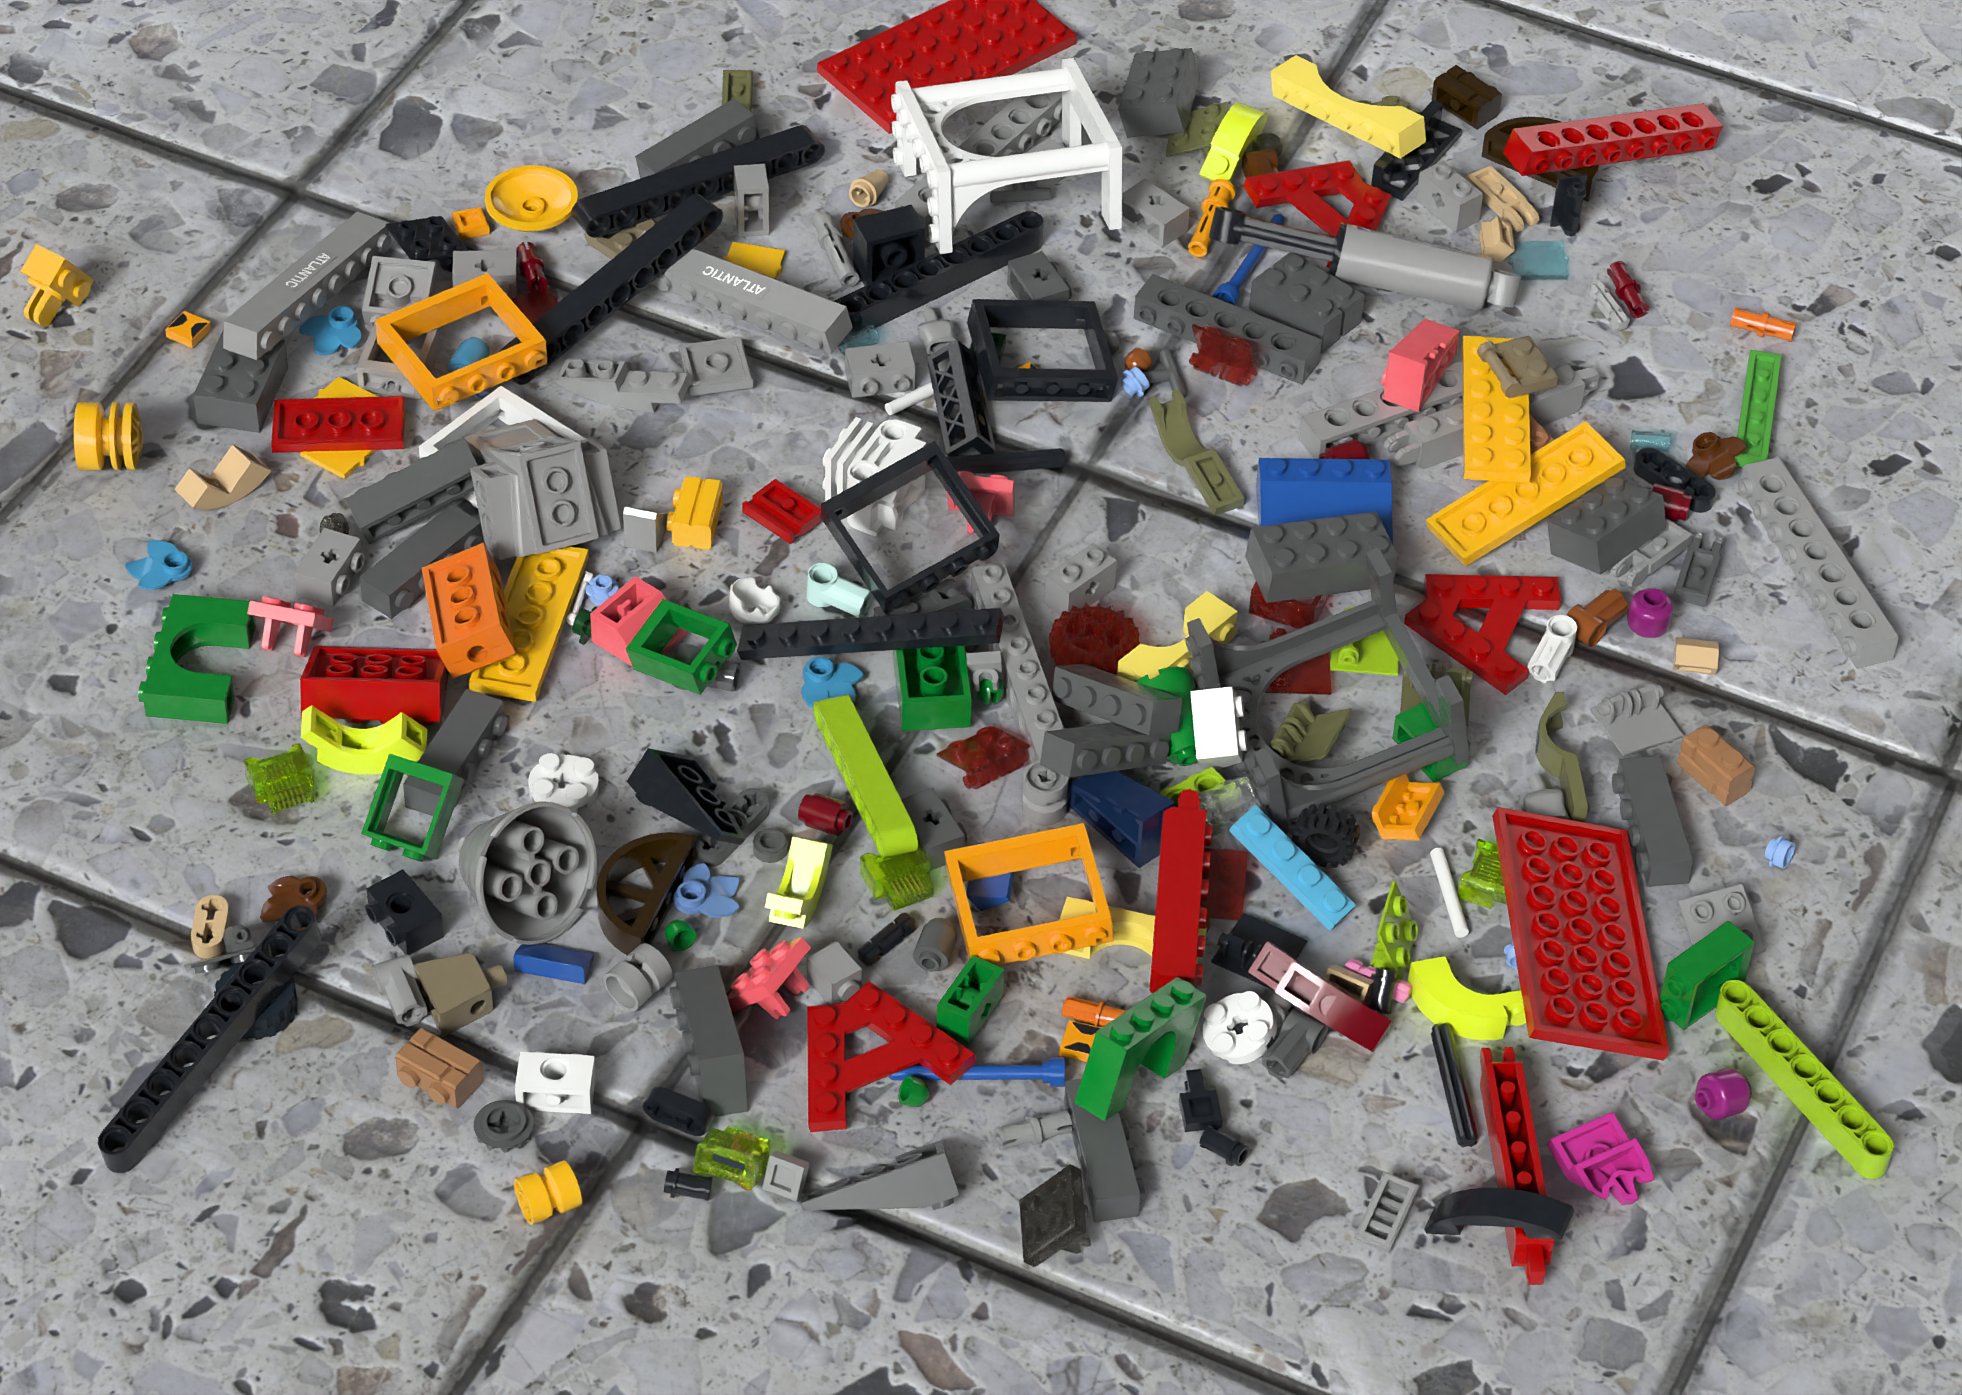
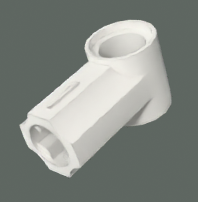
M1555 615L1548 620L1546 632L1528 663L1529 672L1534 676L1535 680L1543 683L1550 680L1554 681L1566 658L1570 657L1573 653L1577 624L1571 617Z

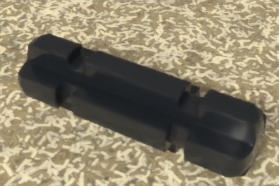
M907 912L901 913L894 919L895 924L893 922L889 923L870 939L871 942H866L858 949V959L866 966H872L880 959L879 955L884 956L900 943L903 937H907L916 929L914 917H911Z

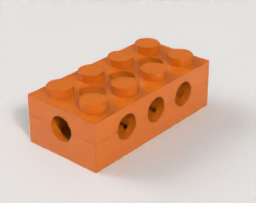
M484 542L422 567L436 650L452 679L472 673L478 668L504 660L516 653L500 571Z

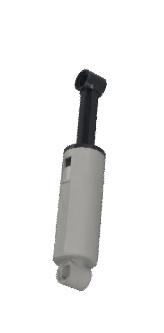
M1216 206L1209 233L1210 239L1223 243L1238 245L1242 241L1330 261L1328 273L1339 280L1473 310H1480L1484 301L1499 306L1514 307L1521 276L1518 274L1492 269L1493 259L1487 256L1399 237L1390 233L1365 229L1346 223H1340L1337 236L1332 237L1246 217V213L1243 211Z

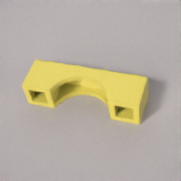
M1206 591L1185 608L1183 632L1186 638L1189 637L1187 622L1200 618L1211 638L1220 643L1227 644L1232 641L1237 633L1238 611ZM1185 638L1177 644L1166 647L1139 644L1118 661L1117 676L1136 682L1147 674L1149 679L1160 676L1158 670L1167 667H1184L1191 672L1192 669L1188 660L1191 655L1187 649Z
M1067 896L1059 920L1096 913L1094 902ZM1108 906L1112 918L1114 942L1064 952L1065 954L1090 959L1095 953L1105 947L1130 945L1144 950L1152 957L1155 915H1147L1121 907ZM1207 928L1199 929L1198 935L1205 936L1206 942ZM1197 957L1196 964H1201L1203 957Z

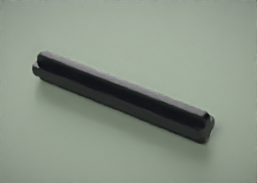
M1062 448L947 456L956 472L968 471L974 474L1062 468L1065 466L1066 460L1065 452Z
M1447 1023L1435 1024L1432 1027L1431 1038L1457 1144L1462 1148L1467 1146L1473 1147L1477 1144L1478 1134L1452 1030Z

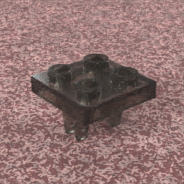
M1069 1164L1019 1200L1024 1263L1036 1267L1060 1250L1079 1254L1081 1252L1080 1245L1085 1247L1091 1246V1238L1085 1234V1216L1088 1215V1206L1084 1204L1081 1169Z

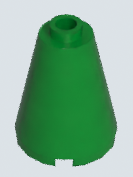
M1176 666L1159 669L1160 676L1149 679L1147 674L1136 682L1182 698L1178 732L1171 733L1167 757L1173 764L1189 766L1197 761L1190 692L1196 691L1195 679L1191 675L1190 670L1184 667Z

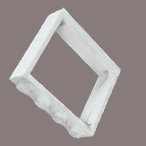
M500 386L419 446L420 458L427 457L443 449L448 443L462 439V436L479 433L497 419L508 425L535 419L558 437L578 441L585 440V438L503 386ZM475 491L463 496L474 507L478 508Z

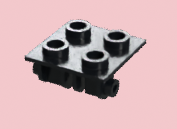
M431 216L409 221L403 220L388 223L385 226L409 259L420 261L437 259L445 271H453V251H468L442 216Z
M1243 913L1229 934L1222 933L1217 942V946L1220 948L1212 958L1211 963L1272 989L1248 973L1267 941L1272 942L1297 959L1308 941Z

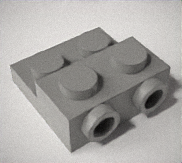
M373 256L362 307L365 323L369 324L372 328L377 316H385L431 297L437 270L436 263Z

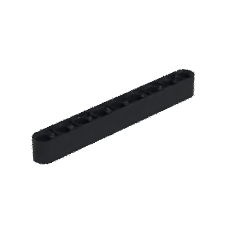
M799 125L584 197L574 204L571 212L572 217L589 237H600L668 214L693 194H699L709 200L733 192L734 166L765 164L768 180L818 162L825 153V146L807 126Z
M699 194L691 195L532 324L546 340L547 364L514 377L511 380L518 385H525L712 234L723 220L722 210ZM515 337L500 351L508 349L522 342L517 337Z
M1033 211L1022 212L952 245V253H934L834 300L833 302L847 307L853 327L839 345L1007 266L1009 260L1041 249L1043 242V217Z
M297 905L291 907L283 914L103 1129L98 1137V1146L110 1171L125 1173L137 1165L315 950L321 941V934L315 914L311 908ZM239 1008L236 1011L229 1012L232 1009ZM217 1035L212 1039H207L210 1036ZM193 1063L191 1066L183 1067L186 1064ZM170 1091L165 1095H160L162 1092ZM141 1119H147L142 1123H137ZM118 1147H124L117 1152H112Z

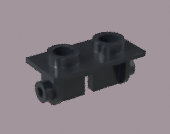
M1586 173L1557 179L1550 226H1560L1564 234L1570 237L1575 236L1580 231L1579 221L1583 197L1586 195Z

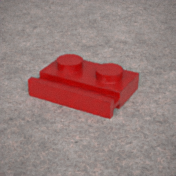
M774 479L756 492L752 500L742 503V512L789 544L794 542L796 536L799 535L801 537L822 521L820 518L821 508L777 479Z

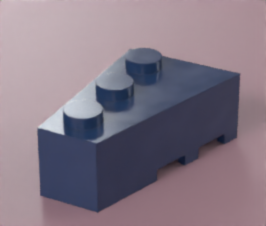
M1117 771L1085 775L1071 783L1069 807L1133 864L1141 868L1160 855L1163 811L1174 807V801Z

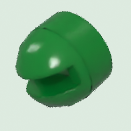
M989 679L980 681V691H977L979 700L986 705L989 704L990 698H992L993 705L999 703L1004 694L1003 680L999 679L997 690H993L992 682Z
M673 920L666 926L665 938L673 950L684 951L694 944L696 932L688 922Z
M913 1076L905 1077L898 1094L900 1104L909 1107L924 1105L930 1096L927 1083Z

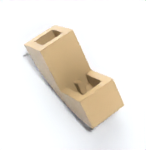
M232 445L211 476L189 468L174 490L193 508L201 510L218 509L233 504L248 495L263 482L272 470L254 453Z

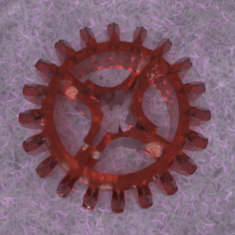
M1085 602L1082 608L1073 605L1070 612L1062 611L1059 619L1054 620L1051 633H1049V651L1051 658H1054L1056 667L1086 664L1117 675L1118 661L1140 644V634L1138 627H1135L1133 618H1126L1124 610L1115 612L1113 605L1104 608L1100 602L1096 606H1089Z

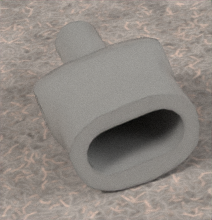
M932 307L924 309L923 315L926 322L918 325L917 333L919 339L924 344L927 354L931 355L957 339L954 334L952 321L938 320L935 309Z
M1539 773L1532 774L1529 777V782L1533 792L1525 795L1523 798L1526 812L1570 820L1565 809L1562 791L1555 788L1546 789L1542 775Z

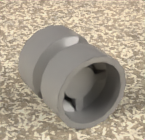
M1040 760L1029 764L1024 771L1022 812L1028 821L1036 825H1054L1060 822L1066 815L1069 777L1041 766Z
M644 943L629 953L624 962H619L603 977V982L610 997L620 1007L632 1012L649 1000L652 993H657L673 976L670 964L660 951Z

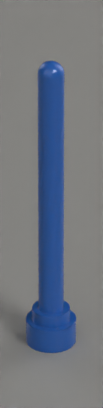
M1275 214L1270 222L1282 225L1284 217L1281 214ZM1254 244L1230 281L1220 284L1212 297L1236 306L1240 299L1239 288L1267 247Z
M1050 1057V1061H1042V1065H973L957 1080H1043V1083H1050V1087H1065V1057ZM911 1066L888 1076L894 1081H903L907 1076H913L921 1080H942L924 1066Z

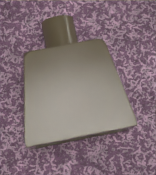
M470 953L414 964L417 986L441 1037L449 1035L491 1013L493 1010L491 990L507 985L506 974L501 965L482 970L475 956Z

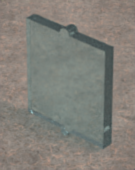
M1514 241L1515 251L1510 254L1508 264L1512 265L1513 273L1521 276V280H1568L1567 264L1569 258L1565 256L1562 241Z

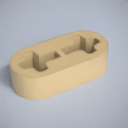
M208 895L203 897L196 905L191 941L194 953L200 958L208 959L218 956L225 949L223 933L229 927L230 912L228 902L222 896ZM216 910L214 920H209L208 915H211L212 911ZM213 934V938L210 940V942L205 943L207 940V935Z

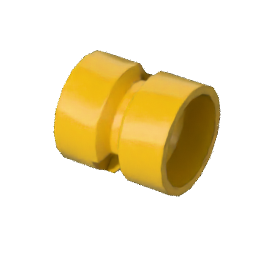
M565 1160L544 1167L542 1177L535 1172L515 1178L513 1181L519 1206L530 1225L547 1220L553 1215V1209L562 1214L582 1205V1196L577 1179L570 1165Z

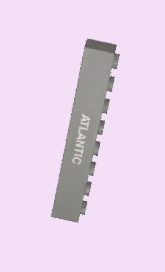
M360 212L354 213L224 320L223 349L254 360H258L267 351H270L274 345L285 336H288L299 324L306 321L312 313L321 308L335 294H338L344 286L354 280L363 270L370 267L373 256H381L389 250L391 236H389V231L385 227L389 222Z
M694 248L650 283L661 291L672 292L687 301L698 302L713 311H721L737 320H744L755 324L762 330L773 331L788 340H796L814 350H822L830 354L834 352L853 328L846 306Z

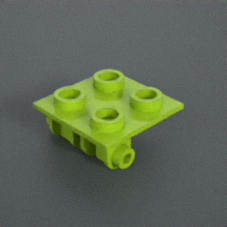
M1347 607L1344 609V611L1351 609L1353 607ZM1380 631L1331 651L1330 670L1398 676L1399 658L1384 631Z
M1392 881L1377 931L1378 942L1375 946L1376 951H1374L1370 966L1373 968L1384 967L1397 970V978L1403 980L1405 969L1410 966V952L1413 941H1416L1418 938V925L1415 920H1412L1408 911L1406 897L1401 894L1396 881Z

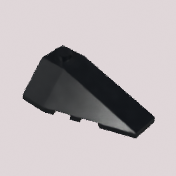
M650 748L646 750L627 780V783L636 792L635 797L641 803L652 806L717 841L742 845L745 838L734 816L723 809L727 803L724 796L716 795L714 790L717 787V783L697 757Z

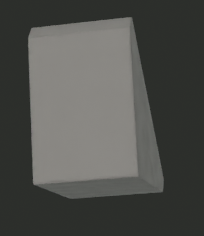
M624 507L625 547L657 553L666 531L668 514L641 508Z

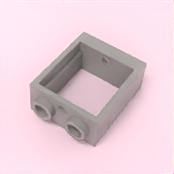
M374 322L356 367L358 386L371 393L405 396V398L421 400L422 396L394 363L376 361L381 347L377 343L376 325ZM439 328L405 341L409 347L421 349L418 358L431 373L441 350Z

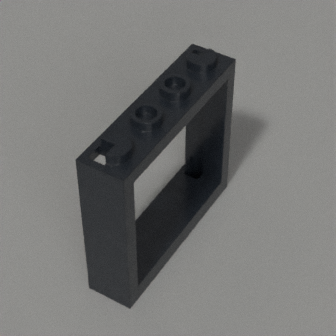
M972 300L967 325L988 401L1112 402L1118 377L1095 301ZM990 327L1084 329L1095 369L1001 368ZM998 384H1003L1002 388H997Z
M936 441L821 503L820 518L884 612L893 607L899 609L909 603L911 597L921 591L923 593L932 591L940 584L941 580L950 575L956 577L962 574L971 563L978 559L980 561L989 559L996 553L999 545L1000 534ZM932 470L979 539L887 590L841 520Z

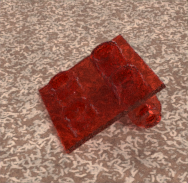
M1192 325L1198 353H1192L1189 364L1193 365L1195 370L1206 374L1210 373L1213 377L1217 376L1220 370L1219 379H1225V381L1239 387L1242 385L1248 386L1252 375L1257 376L1258 374L1251 345L1240 337L1229 338L1224 336L1213 327Z
M1275 628L1270 634L1269 640L1288 633L1283 628ZM1329 652L1289 668L1269 685L1265 693L1331 695Z
M995 726L981 728L977 731L976 735L965 740L950 743L948 748L936 754L937 757L966 772V776H963L966 788L979 789L990 783V780H997L998 775L1003 777L1024 767V762L1028 761L1025 750L1030 748V745Z
M1204 848V852H1211L1209 873H1202V879L1209 880L1207 901H1200V906L1207 907L1212 919L1238 921L1243 914L1248 851Z

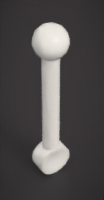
M588 571L584 573L581 579V586L573 610L566 618V622L570 626H573V622L579 613L586 592V586L593 575Z

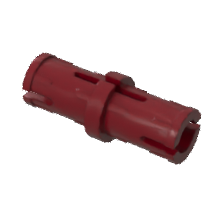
M522 242L516 248L517 256L520 260V273L526 278L530 292L536 293L535 285H537L539 293H541L548 286L547 279L543 273V260L538 257L533 243L527 242L529 248L527 250L525 243Z
M1617 261L1612 263L1610 268L1607 269V274L1616 287V295L1625 302L1633 318L1643 317L1647 314L1646 311H1649V305L1640 292V284L1631 277L1624 262Z

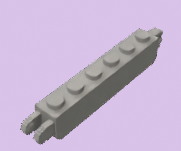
M1566 364L1553 369L1558 376L1557 386L1529 393V413L1542 426L1575 414L1582 406L1583 397L1597 389L1599 374L1593 367L1574 371ZM1463 402L1405 423L1403 431L1395 433L1386 439L1383 444L1384 449L1388 453L1397 451L1394 458L1399 466L1415 462L1422 469L1462 456Z

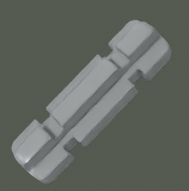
M1603 282L1593 283L1589 291L1591 298L1596 302L1599 309L1616 331L1626 330L1630 322L1628 315L1623 311V308Z

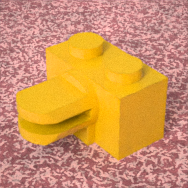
M36 244L20 271L29 277L27 283L36 288L24 308V316L40 326H49L65 300L77 307L80 306L83 299L88 296L94 279L65 258Z

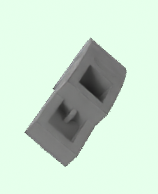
M566 359L556 378L557 385L584 398L605 405L643 412H654L658 403L681 404L691 383L688 373L628 371L625 361Z

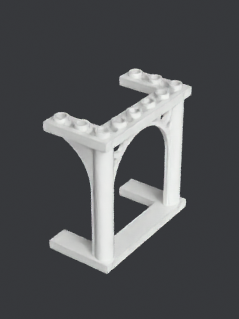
M1074 58L1062 59V68L927 87L911 89L907 80L895 82L896 94L891 95L892 109L896 113L897 121H892L893 136L895 140L897 139V148H893L895 166H900L904 177L917 175L916 158H919L921 171L927 174L928 186L932 189V197L927 199L928 211L933 219V224L928 225L929 239L931 243L936 244L940 254L952 253V236L955 227L963 213L974 201L991 190L1014 183L1102 171V216L1109 230L1122 228V146ZM1062 91V140L1066 148L990 157L961 150L948 142L942 134L941 128L945 120L954 112L964 107L986 101ZM1081 123L1092 144L1082 145ZM952 159H962L959 163L947 164Z

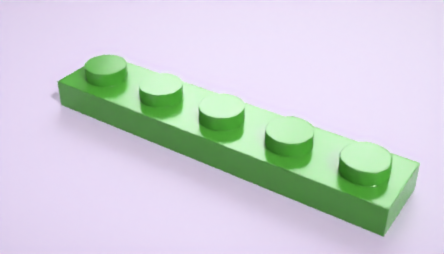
M1750 350L1737 438L1744 442L1746 450L1734 457L1736 467L1743 468L1746 464L1767 460L1782 357L1780 354Z

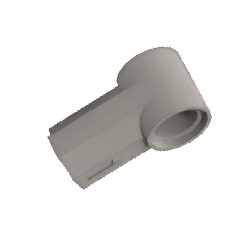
M407 954L372 965L378 991L381 996L386 995L397 1023L405 1024L407 1027L418 1024L427 1015V1006L417 986V976L410 956Z

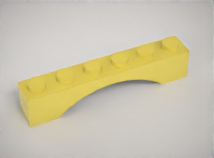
M1297 55L1270 71L1274 97L1400 159L1426 142L1424 116L1403 106L1369 105L1342 97L1332 91L1322 81L1316 64Z

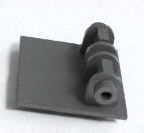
M229 926L223 933L226 954L186 964L184 967L185 969L194 968L195 974H200L220 968V960L230 958L231 964L244 962L258 945L254 946L251 933L246 926Z

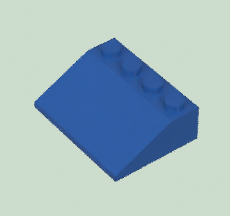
M1259 458L1256 479L1259 526L1377 512L1393 544L1392 481L1389 460Z

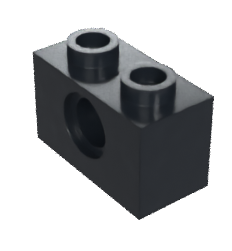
M404 869L366 888L368 904L365 905L368 917L374 924L379 923L382 926L391 945L394 947L398 945L405 955H411L444 937L441 912Z

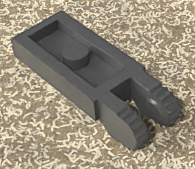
M1696 532L1692 546L1689 545L1676 583L1673 599L1705 607L1720 562L1723 539L1716 537L1711 551L1702 549L1703 534Z

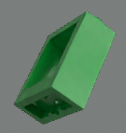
M662 599L626 647V652L634 670L701 695L708 684L715 680L717 672L725 661L734 654L737 642L729 623ZM679 628L709 639L691 665L660 654Z
M389 753L361 834L372 838L370 845L390 852L392 846L404 849L402 856L423 862L424 856L436 860L464 779ZM403 775L443 787L423 845L384 833Z
M1727 921L1668 962L1660 996L1662 1014L1668 1020L1677 1024L1682 1030H1686L1715 1009L1720 989L1726 981L1740 980L1745 982L1755 942L1730 921Z

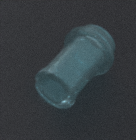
M869 324L862 329L852 333L849 332L838 345L840 352L845 355L846 348L877 344L880 339L878 330L874 329V325Z
M1661 429V433L1632 430L1630 450L1654 448L1662 453L1669 452L1671 433H1664L1665 430Z

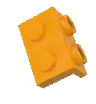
M1406 774L1388 781L1372 809V820L1377 826L1381 838L1419 840L1445 794L1441 783L1409 782Z

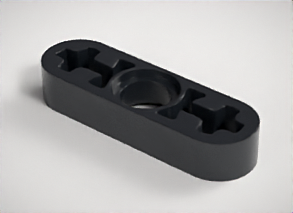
M1643 448L1636 453L1633 470L1637 476L1652 486L1654 483L1684 490V494L1692 496L1689 510L1693 512L1704 513L1711 510L1716 491L1710 483L1654 448ZM1676 477L1682 482L1671 483L1666 478Z

